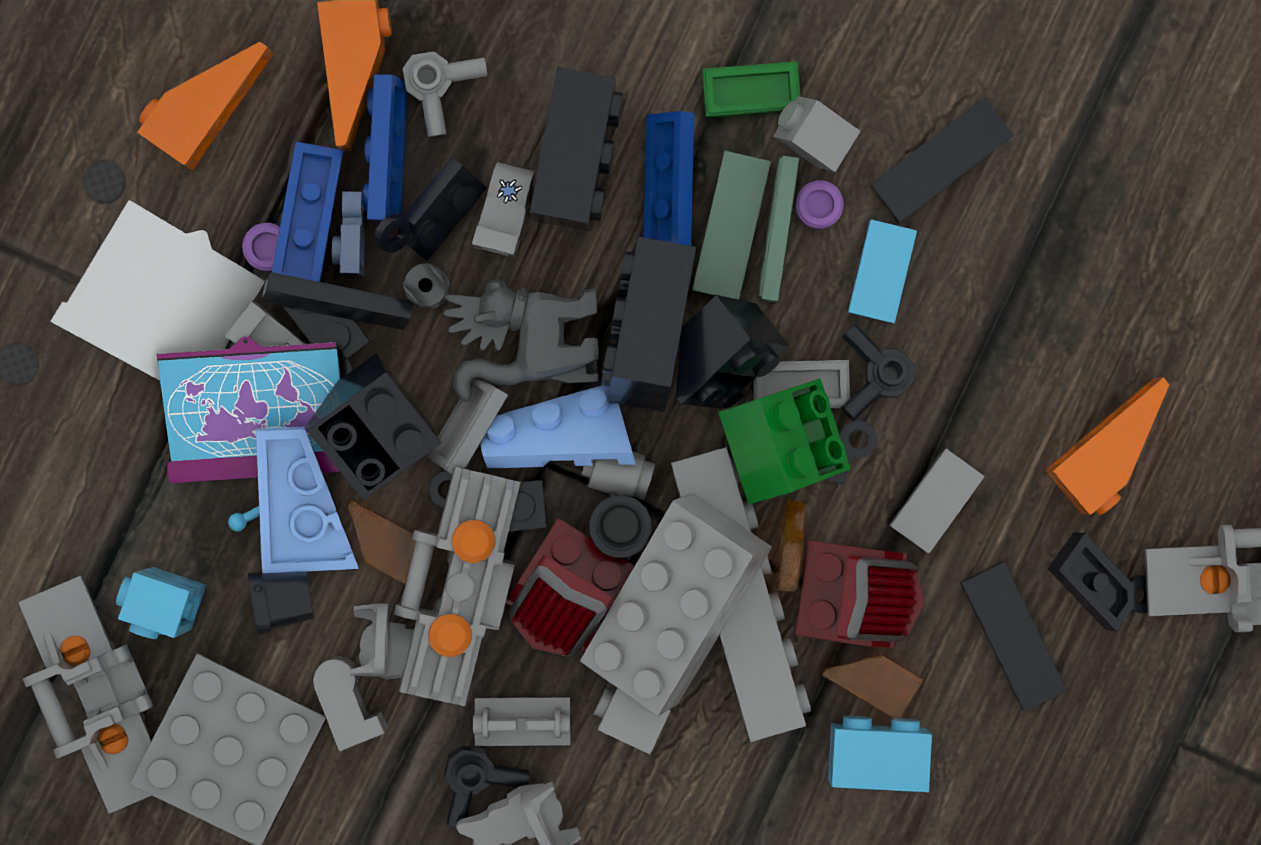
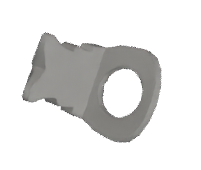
M378 603L354 606V617L372 620V624L363 631L360 640L361 651L359 653V661L361 666L350 669V676L381 677L386 680L402 678L414 629H406L405 624L389 622V604Z
M553 781L546 784L539 783L519 786L508 793L507 798L490 804L487 810L482 813L461 819L456 824L460 834L473 839L472 845H500L503 843L510 845L525 836L529 839L536 837L540 845H574L581 840L577 827L559 831L558 827L562 821L563 812L561 803L556 798V793L554 792Z

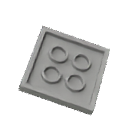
M197 653L129 785L254 845H262L326 716Z

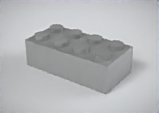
M693 493L673 500L580 662L655 715L659 716L680 702L772 546Z

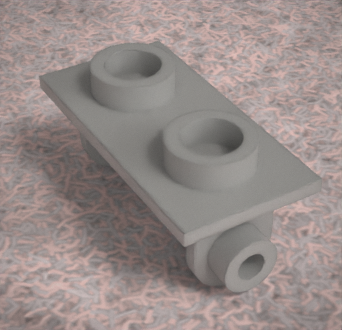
M570 697L475 698V715H473L475 746L570 745Z

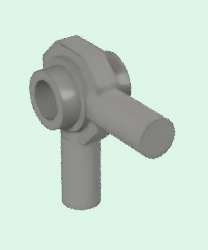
M427 52L412 55L403 67L406 92L417 100L422 101L428 137L447 134L440 98L450 87L451 82L486 77L487 68L484 57L448 63L447 60L436 52Z

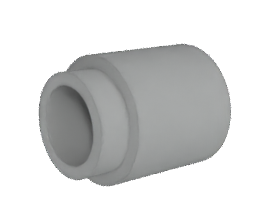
M633 452L636 465H619L617 459L594 460L593 466H583L581 475L589 477L588 488L607 494L614 491L617 495H627L644 500L655 463L644 460L645 455Z

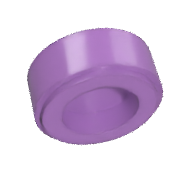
M822 180L806 184L800 190L795 200V212L798 219L805 226L812 229H825L832 226L840 218L844 206L843 197L838 188Z
M261 223L255 225L246 233L242 245L243 254L253 267L262 271H272L279 226L272 223Z

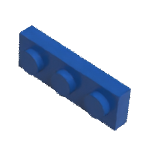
M374 74L373 87L369 89L367 96V108L370 116H372L371 135L367 137L365 142V158L370 166L369 183H366L364 186L362 201L363 207L367 212V219L379 223L393 214L402 216L408 92H406L405 81L394 75Z
M676 111L646 115L643 235L645 238L691 246L694 113Z
M295 142L273 262V273L321 282L343 150Z

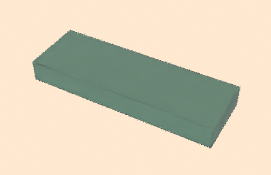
M724 151L692 291L739 300L771 161Z
M783 155L777 162L757 299L760 302L773 304L778 302L799 158Z

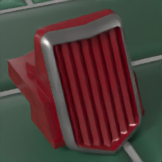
M558 518L505 602L510 606L509 619L532 649L563 656H573L580 650L585 653L635 566L623 558H615L604 554L595 546L591 538Z
M809 540L795 635L868 647L894 648L895 642L905 640L909 636L925 605L917 567L912 562L907 561V553Z

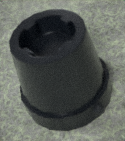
M614 491L610 492L609 498L601 501L593 510L589 521L590 535L595 546L604 554L615 558L624 557L626 561L632 560V555L642 550L648 543L652 532L651 517L646 507L637 499L627 495H617Z
M262 571L248 573L257 635L272 633L273 629L314 618L307 572L263 574Z

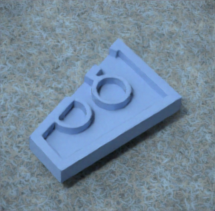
M603 385L496 415L480 442L487 468L544 467L549 461L573 460L575 466H593L594 460L617 459L619 465H636L619 404L608 402L610 387Z
M305 427L256 428L262 573L359 569Z

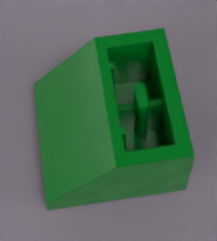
M821 378L718 412L748 504L791 493L851 469Z

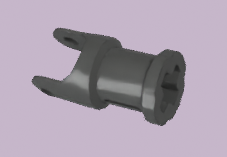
M424 263L413 267L407 273L403 282V289L407 298L421 308L436 309L447 301L445 297L449 295L450 281L447 275L438 267L430 263ZM423 278H428L432 281L433 287L429 292H422L420 290L421 285L419 282Z

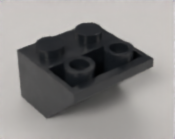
M715 295L682 327L676 398L681 404L719 409L732 407L745 396V387L756 377L767 375L780 363L779 356L789 345L756 303Z
M377 353L337 381L305 426L308 433L363 500L442 444L430 421Z

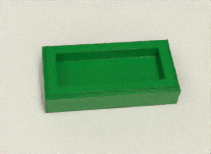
M798 61L702 69L706 118L781 113L789 103L795 101L800 96Z

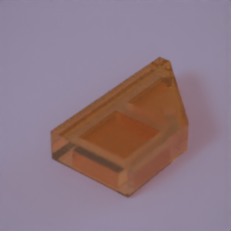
M352 500L348 509L350 516H352L364 562L406 584L416 541L412 539L413 532Z
M786 501L775 587L778 590L795 592V589L797 590L804 541V531L802 530L806 507L804 502Z
M881 654L838 666L826 667L822 672L824 677L893 718H901L923 681L920 677Z

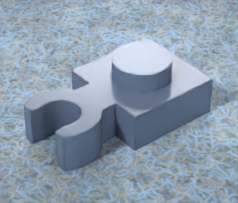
M362 192L342 193L343 225H341V236H333L332 262L333 265H340V273L345 276H365V209L363 207Z

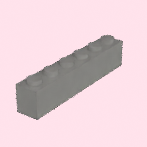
M727 447L670 462L680 498L693 493L749 532H751V529L759 527L753 504H748V501L742 502L737 483H741L733 456H729ZM768 556L764 559L719 635L750 742L805 727L806 723L803 714L811 712L804 684L795 686L790 671L791 667L798 666L792 641L790 638L782 640L778 629L777 621L785 619L778 593L769 594L765 583L764 575L772 573Z

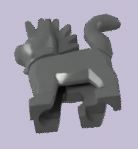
M495 279L486 283L485 292L482 297L446 295L445 298L448 302L457 304L461 308L446 310L444 315L446 317L463 319L449 327L448 332L456 333L471 330L462 339L461 345L463 346L482 337L481 350H485L493 340L495 349L498 351L502 347L508 328H511L513 332L520 329L517 355L513 362L498 364L484 358L463 361L453 373L452 387L459 399L465 402L471 400V381L478 377L492 385H516L526 381L537 382L544 380H554L563 383L598 381V338H584L580 345L575 346L565 344L564 338L565 322L585 319V317L597 313L595 289L582 290L578 298H565L551 293H528L525 287H521L520 290L517 289V292H515L508 286L506 281Z

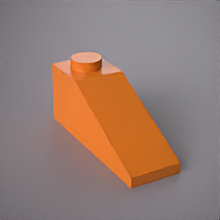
M332 0L317 2L336 147L343 151H351L367 106L369 89L373 87L374 74H378L386 51L384 37L392 36L388 7L380 8L378 0Z
M258 42L165 92L160 100L156 98L151 100L140 115L139 122L142 126L137 133L193 171L275 54L266 45Z
M1164 377L1150 380L1045 469L1047 474L1081 514L1091 515L1096 511L1098 515H1102L1122 498L1118 491L1127 485L1169 388L1170 384Z

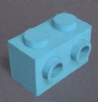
M155 567L134 572L132 579L126 577L119 589L116 605L122 608L118 619L131 623L129 631L151 639H157L159 634L175 638L192 630L207 585Z
M843 716V724L831 723L828 781L832 787L929 792L932 734L926 728H920L919 720L894 718L891 719V726L872 725V718Z

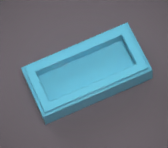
M869 220L847 313L890 324L895 323L917 230Z

